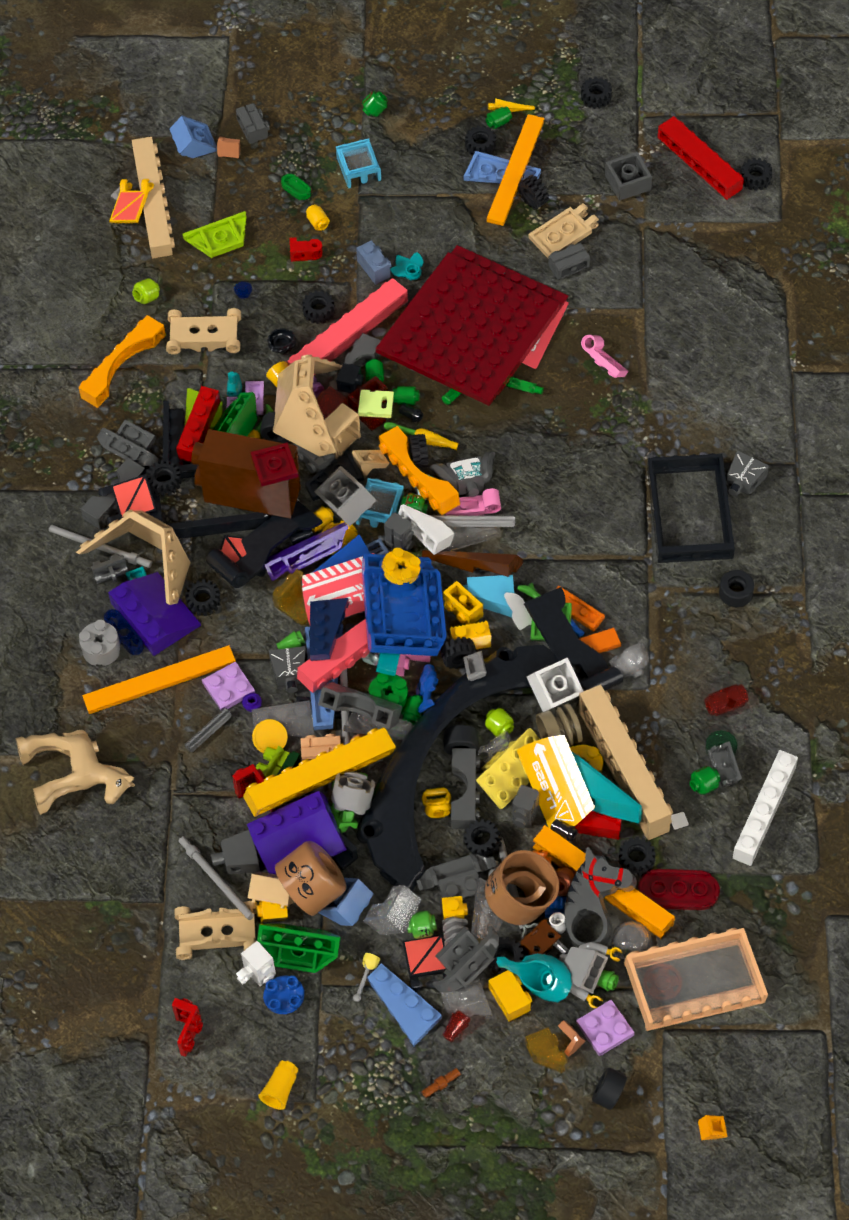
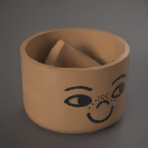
M313 841L302 843L275 864L276 874L286 892L303 911L311 916L316 915L346 891V881L339 867L330 855Z
M526 850L515 851L509 854L489 875L485 884V897L491 910L500 919L513 925H525L535 921L555 901L559 892V880L553 866L541 855ZM513 884L521 888L526 898L511 896L506 890L507 885Z

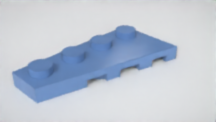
M475 151L464 174V181L501 183L509 160ZM527 165L521 181L531 175L539 179L541 169Z
M382 963L367 977L368 982L381 1001L385 1003L388 1011L394 1016L402 1031L410 1039L413 1047L442 1019V1015Z

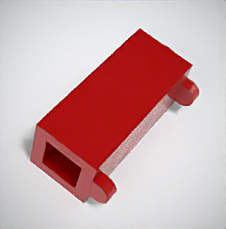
M591 811L575 825V829L580 834L619 840L622 819Z

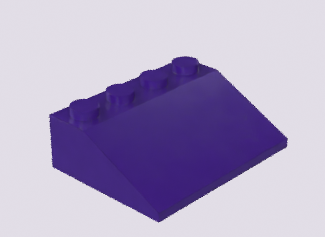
M158 572L123 582L108 592L111 605L153 656L201 626L200 622L180 598L177 604L169 605L166 603L165 580Z
M320 791L247 824L259 855L268 873L276 874V863L306 841L317 843L330 857L347 850L328 800Z

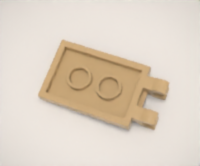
M583 203L574 210L569 207L528 234L529 239L548 258L554 251H562L569 245H575L590 235L592 229L599 226L597 223L599 219L592 215L587 220H584L583 218L588 215L586 211L588 207Z

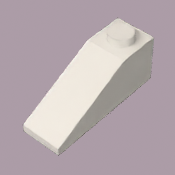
M404 504L400 506L398 514L402 516V519L406 518L412 522L414 535L434 555L451 545L455 533L441 520Z

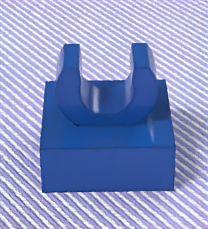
M557 896L555 901L545 910V918H550L556 912L564 914L567 897Z

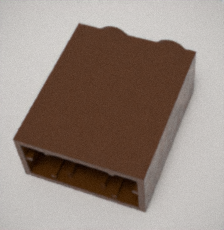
M208 429L204 443L196 442L192 451L191 462L193 465H198L195 473V485L202 487L204 502L291 519L301 489L297 446L288 444L298 471V477L261 487L250 452L283 443Z

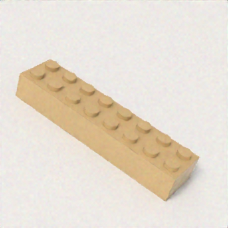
M598 685L579 693L578 712L619 788L642 806L641 822L639 825L647 840H651L670 831L671 815L673 814L672 808L669 803H665L662 789L654 783V775L651 770H647L643 755H639L636 750V742L633 738L630 739L625 722H621L619 719V711L616 706H612L608 691H604L603 687Z

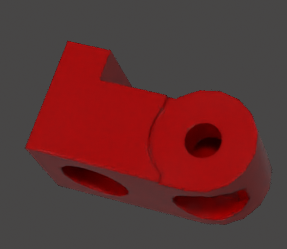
M297 237L290 238L291 262L318 260L322 257L323 247L320 240L297 241Z

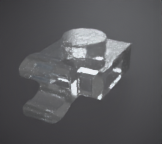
M507 731L492 739L489 744L480 747L478 754L487 752L488 756L484 758V762H489L494 753L497 751L502 752L508 748L511 736Z

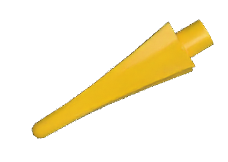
M496 98L495 103H488V110H496L500 107H508L511 112L535 110V106L512 103Z

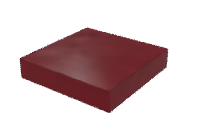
M288 443L250 452L261 487L298 477V471Z

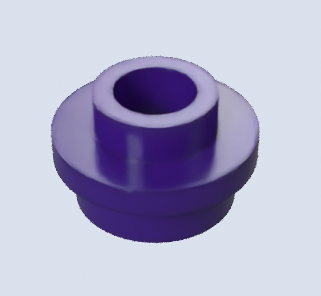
M249 693L244 696L242 704L247 711L255 712L261 707L262 700L258 694Z

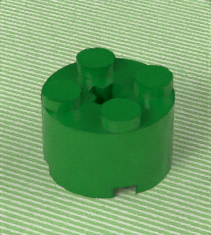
M379 673L369 686V695L402 705V714L408 700L407 683L405 679L396 674L392 676Z

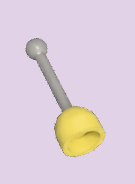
M365 953L362 963L366 970L357 994L353 996L355 1002L361 1000L360 995L369 971L377 968L380 958L374 954Z

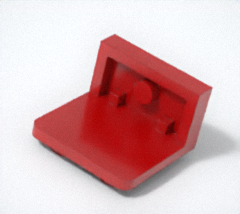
M254 764L241 768L232 775L235 793L239 799L243 797L249 785L255 782L257 784L262 783L265 779L261 769L257 770Z
M175 998L172 1003L175 1018L177 1021L185 1023L177 1044L181 1056L186 1057L187 1053L191 1052L194 1047V1038L196 1033L199 1034L201 1032L203 1022L198 1006L193 1005L188 999L182 998L180 1000Z

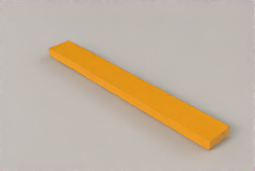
M527 115L487 216L488 223L504 226L516 196L518 184L523 178L543 127V117Z
M228 645L82 696L88 713L92 714L223 669L234 663L235 658Z

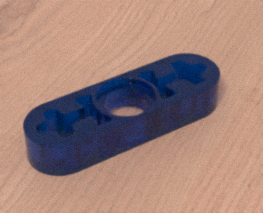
M108 610L104 614V621L116 629L119 642L131 655L140 654L144 649L142 638L118 610ZM111 617L116 618L117 625L113 620H110ZM121 629H128L129 633L122 636L119 634V631ZM131 638L134 644H138V647L131 646Z

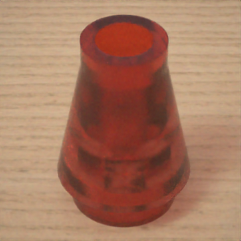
M457 1010L455 1014L452 1013L442 1036L452 1043L469 1026L468 1023L471 1019Z

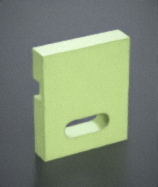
M361 390L358 408L359 416L391 418L394 392ZM387 400V407L383 409L382 401Z

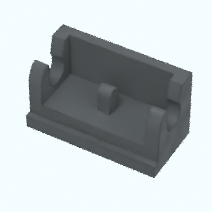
M730 741L723 743L721 746H713L707 751L712 767L720 775L719 788L737 784L742 780Z

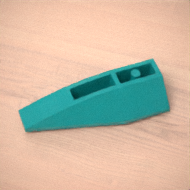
M572 752L595 806L592 811L640 823L642 806L580 756Z

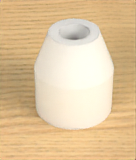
M560 912L553 913L549 918L551 927L559 934L564 933L566 930L564 914Z

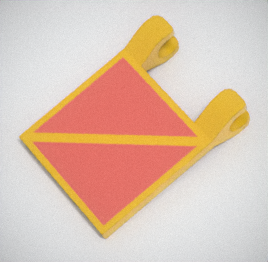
M122 179L120 181V192L109 222L138 223L148 193L153 189L154 183L149 182V179H143L141 191H130L133 186L132 183H127V179Z

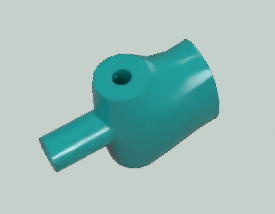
M231 371L228 373L227 395L229 397H237L242 392V382L239 374Z

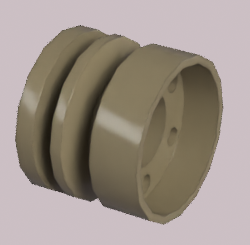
M569 703L562 705V708L556 707L555 717L550 710L536 714V723L541 739L565 735L569 746L573 745V741L576 744L582 742L581 725Z

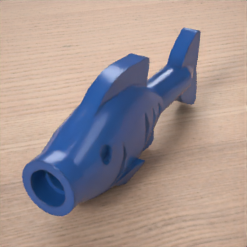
M431 664L423 667V672L416 688V695L423 696V702L417 710L419 713L435 705V702L431 699V693L436 689L439 679L437 678L434 666Z

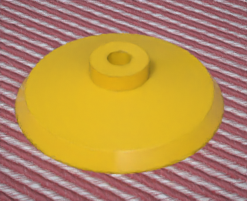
M273 719L263 720L258 723L252 734L253 744L261 753H264L267 747L277 749L280 746L284 748L288 738L285 727L279 721Z

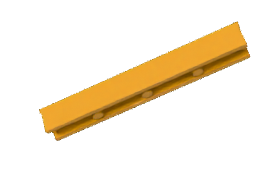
M546 825L543 826V829L533 839V842H535L533 849L548 851V856L552 857L551 862L558 867L570 868L576 874L579 867L585 861L586 853ZM637 889L630 892L617 890L614 894L604 897L606 901L660 939L674 926L675 916Z

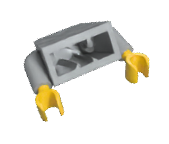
M588 942L580 945L579 948L571 947L568 954H562L559 960L566 965L571 973L572 986L570 993L583 1001L586 999L592 1008H598L593 1004V1000L597 998L603 1001L600 996H591L589 992L593 994L608 959L605 955H610L613 961L618 962L620 959L613 957V954L615 952L622 953V951L617 947L608 949V946L596 942Z

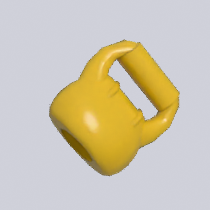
M441 787L426 789L423 792L422 802L428 817L435 819L443 818L451 813V794L448 789ZM446 795V797L427 799V797Z

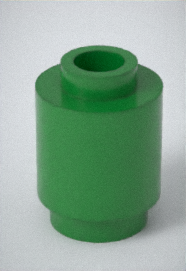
M500 107L488 113L486 118L487 125L490 128L496 129L508 123L512 119L510 109L508 107Z
M372 359L365 365L366 382L370 387H379L384 381V365L381 361Z
M398 386L393 388V403L403 405V403L415 405L416 401L420 399V392L416 390L415 386Z
M413 695L408 697L402 712V720L406 724L415 725L423 715V712L419 713L417 711L423 702L421 696Z

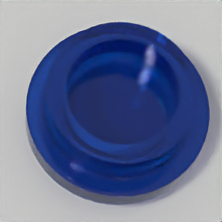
M239 282L235 285L234 292L239 298L245 299L252 293V286L248 282Z

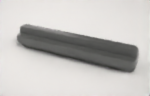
M223 708L185 743V748L189 752L195 751L232 717L231 712L227 708Z

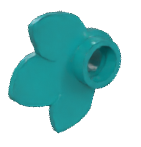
M418 252L414 253L410 259L397 255L396 266L390 268V271L397 277L417 280L422 274L423 259Z

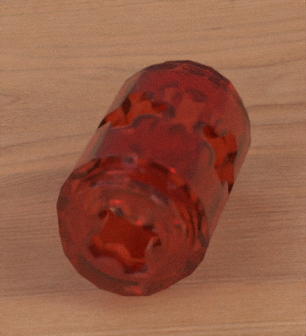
M734 684L710 693L708 697H705V706L711 716H719L744 706L748 702V694L742 684Z

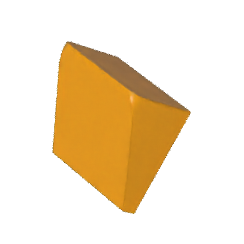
M705 1115L698 1120L702 1140L728 1137L724 1116Z

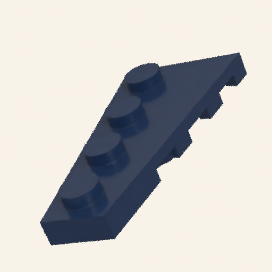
M349 598L310 601L311 661L331 658L336 644V636L340 632V625L342 620H344L345 610L349 606Z

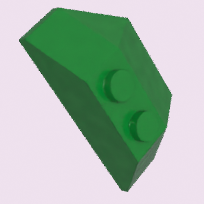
M241 392L237 396L238 399L233 401L223 412L213 430L248 436L257 422L255 394L253 392Z
M259 924L257 941L273 957L275 967L317 973L338 958L341 937L325 930L296 925Z

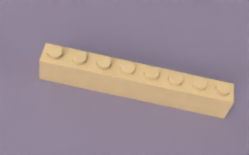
M152 137L132 140L140 191L143 179H149V182L154 183V187L148 193L143 207L152 258L173 255L172 248H175L174 238L169 236V234L173 233L171 223L167 224V221L170 220L169 210H165V207H168L166 196H162L165 193L164 183H160V180H163L162 171L157 168L161 167L159 156L155 157V154H158L157 143L153 144Z

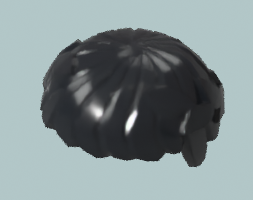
M280 328L271 332L267 342L272 352L283 354L290 351L296 345V338L292 330Z

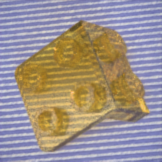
M296 569L293 574L290 573L281 586L275 588L272 594L274 607L298 624L305 625L308 622L301 585L303 572Z

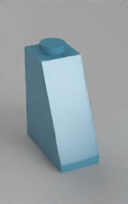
M503 575L467 577V585H463L464 588L483 604L484 609L512 617L513 612L507 604L504 594L507 592L514 593L513 575L509 577Z

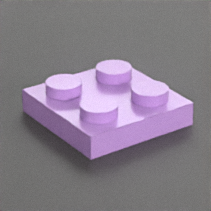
M236 661L202 679L203 685L220 710L223 708L229 709L240 703L245 695L255 693L254 688Z
M612 1000L576 1020V1024L598 1056L603 1055L634 1036V1031Z

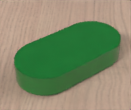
M286 174L282 177V188L296 199L306 200L311 196L310 186L296 175Z

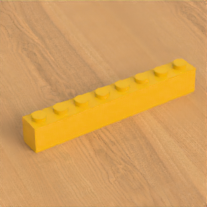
M384 727L379 730L374 728L366 736H356L346 745L341 743L328 753L326 751L319 753L315 759H306L295 768L288 767L281 772L282 774L277 776L274 774L264 779V782L259 784L257 782L252 783L246 788L243 797L253 816L256 817L335 781L338 773L342 776L345 772H354L391 755L396 746Z

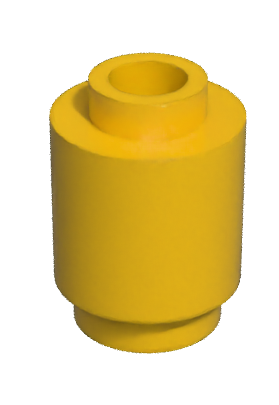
M316 204L307 208L306 217L314 229L317 231L326 229L330 220L323 209Z
M321 506L313 512L323 523L313 528L312 532H320L327 524L333 521L334 514L330 508Z

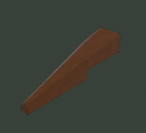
M422 550V557H429L432 561L472 573L477 568L509 577L512 572L516 573L523 564V559L514 554L440 551L434 555L430 550Z

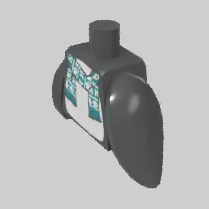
M486 452L482 459L481 456L446 463V465L435 463L428 468L439 480L448 481L460 495L468 493L470 497H475L479 494V491L484 489V484L489 482L492 477L493 461L496 453Z

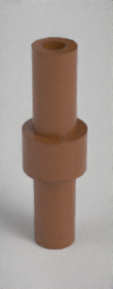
M455 1068L445 1076L441 1075L436 1078L433 1084L421 1091L423 1096L427 1098L436 1091L446 1088L449 1082L461 1075L459 1070Z

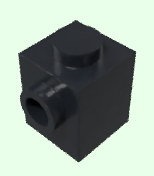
M343 363L336 380L337 391L355 395L358 385L361 386L363 382L361 367Z

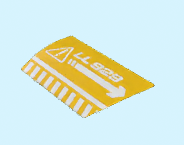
M565 735L540 739L517 749L532 788L539 792V806L549 828H551L553 821L556 819L569 826H575L595 808Z

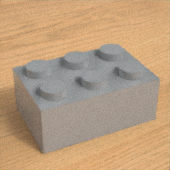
M342 466L314 491L349 527L366 510L371 508L376 501L369 491Z

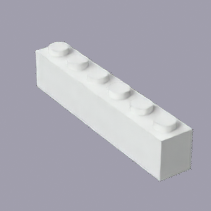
M779 750L736 843L732 859L752 866L796 769L797 756Z

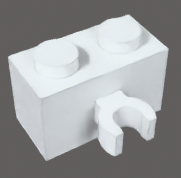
M258 941L241 953L244 968L238 971L236 975L242 985L250 977L259 986H262L264 983L266 984L268 980L274 978L276 972L273 957Z

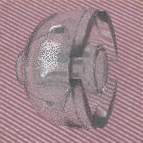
M643 642L627 648L622 651L623 653L619 657L616 655L609 661L611 666L622 672L624 677L633 675L634 678H637L645 673L643 669L648 665L649 654Z
M634 920L619 924L614 929L611 937V949L617 947L622 951V953L615 952L614 955L624 962L626 955L633 951H647L652 945L651 934L648 928L641 922Z

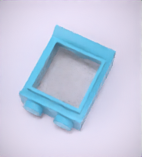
M369 138L336 146L337 160L348 189L351 188L352 178L360 177L361 183L364 184L368 181V174L375 173L377 180L381 181V168L378 165Z
M368 478L365 488L376 501L371 508L359 517L356 525H360L362 518L369 519L370 525L376 528L379 522L385 523L393 513L396 512L398 514L404 496V486L398 483Z

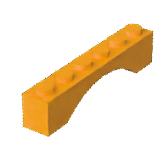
M148 315L143 320H140L137 326L126 335L125 339L115 346L113 352L103 359V362L92 371L86 380L81 382L79 386L81 398L99 408L109 397L111 380L120 365L136 353L155 348L166 336L164 325Z
M398 426L379 436V448L382 453L387 454L393 465H397L400 473L409 479L410 484L419 490L420 495L424 499L429 501L433 510H437L443 515L460 505L459 492L448 481L430 477L413 464L409 457L408 438Z

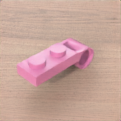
M586 335L582 338V348L595 359L594 362L597 365L605 367L608 370V374L614 378L626 376L628 370L602 350L604 340L601 336Z
M491 488L483 491L482 495L475 497H459L460 505L448 511L446 515L478 516L497 513L501 510L499 491Z

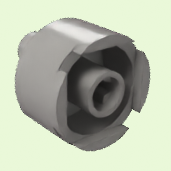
M97 620L87 625L80 632L79 642L81 650L88 663L95 666L96 664L107 666L118 658L120 642L117 631L111 624L106 623L104 620Z
M345 772L342 776L338 773L335 777L331 796L334 808L339 811H354V813L359 815L365 814L371 805L375 782L373 780L371 782L368 781L366 775L357 772Z

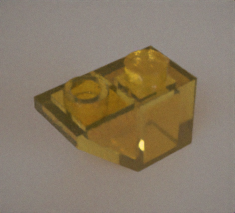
M549 1027L525 1036V1045L534 1063L560 1073L565 1072L567 1058L563 1051H559L557 1036L555 1033L551 1034Z

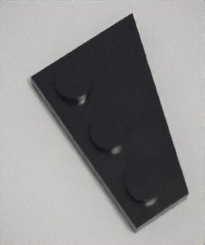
M348 449L343 452L341 457L335 458L330 462L331 465L325 470L319 471L305 483V487L313 501L320 499L314 491L340 466L358 482L364 480L363 474Z

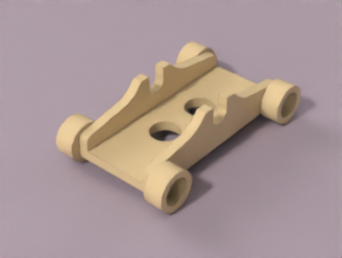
M231 308L227 311V316L182 317L181 311L170 310L168 312L170 341L166 344V351L169 354H178L181 348L201 352L202 347H207L208 352H212L215 349L226 347V351L230 353L239 352L240 341L237 340V323L241 320V311L237 308ZM196 328L200 331L198 333L193 334L190 332V329ZM214 328H217V329H218L217 332H215V333H209V332H208V329H209V330H213Z
M243 902L253 914H256L257 902ZM181 906L174 910L175 919L179 920L180 944L176 948V958L179 960L191 959L192 950L243 946L245 951L256 942L255 916L253 919L247 920L239 909L219 908L218 912L206 909L201 912L191 913L189 907ZM231 926L233 932L230 935H224L222 933L223 927ZM206 927L213 930L212 935L209 937H204L201 934V931Z

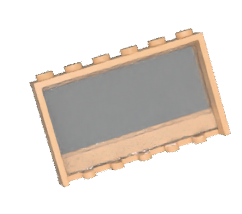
M731 928L720 934L714 932L703 938L692 937L685 942H672L660 948L659 946H654L643 952L633 951L626 955L624 966L627 969L643 1016L646 1031L765 1003L768 996L744 928Z

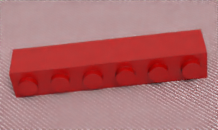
M673 116L658 126V139L726 200L743 189L744 178L742 175L736 172L728 162L720 158L718 153L710 149L704 141H701L682 121Z

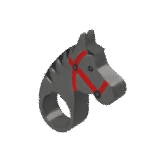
M589 847L586 848L585 861L579 867L572 880L565 902V925L571 940L578 946L585 943L578 939L577 925L583 918V915L585 917L590 913L600 915L603 921L602 934L593 942L606 945L612 936V924L604 904V897L614 894L617 890L630 892L635 889L637 883L636 877L629 870L611 866L604 856H596Z

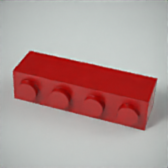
M201 386L176 447L179 459L191 462L195 443H204L208 429L211 427L221 402L219 390Z

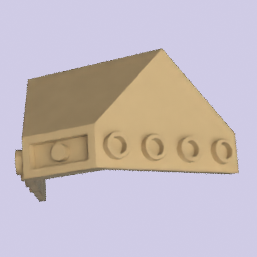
M304 355L301 356L300 360L294 361L278 374L273 432L319 457L335 453V444L313 392L314 374L339 370L342 365L336 364L335 361L329 362L328 359Z
M128 510L123 514L121 520L111 522L107 530H101L96 533L92 541L88 540L81 544V549L76 552L78 554L88 553L127 532L161 549L163 554L166 603L169 605L178 603L190 566V560L173 528L142 510Z

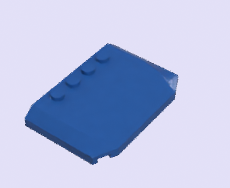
M364 553L362 558V580L368 650L372 653L437 656L447 634L441 575L438 569H434L431 559L429 557H418L421 561L418 578L411 584L408 582L403 583V585H397L390 582L384 576L385 572L381 566L385 555ZM402 565L398 566L399 569L405 568Z

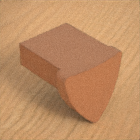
M220 136L217 142L218 157L239 158L240 140Z
M563 1020L558 1027L572 1040L564 1052L569 1057L586 1040L568 1022Z

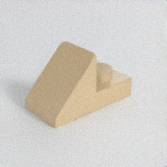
M353 450L352 452L354 461L364 478L368 476L372 469L386 468L389 465L381 450Z

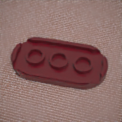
M653 869L642 876L638 884V891L664 909L706 910L717 902L720 886L716 878L714 879L706 871Z

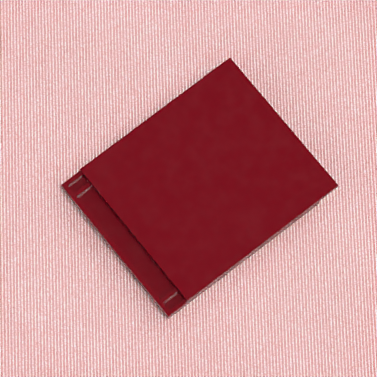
M456 245L451 253L448 252L377 345L376 353L490 406L569 296Z

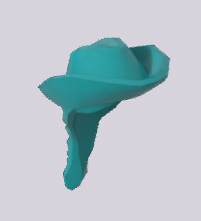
M537 953L525 956L522 961L518 962L508 960L506 957H497L496 963L498 967L506 968L508 971L518 975L522 984L532 994L545 1001L558 1003L565 999L570 992L572 986L571 973L562 961L553 956Z

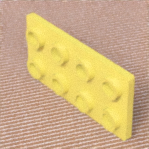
M531 728L527 729L516 741L507 742L481 768L484 772L476 779L477 783L499 809H503L517 795L521 785L526 786L530 782L517 749L540 740Z

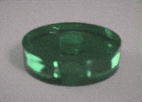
M723 730L711 733L706 740L705 749L707 755V751L713 746L717 747L730 741L735 756L738 746L736 738L731 733Z

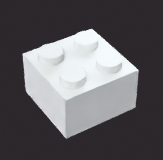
M568 658L527 676L543 712L578 697L579 693L584 692Z

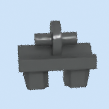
M114 554L108 561L102 562L98 560L93 562L91 568L97 584L112 579L113 583L117 582L116 577L129 572L123 555Z

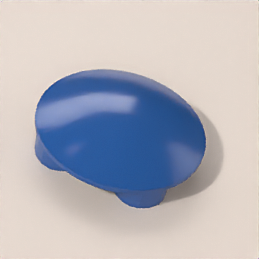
M279 976L268 980L263 994L265 1005L276 1014L292 1013L301 1006L304 1000V988L295 976Z

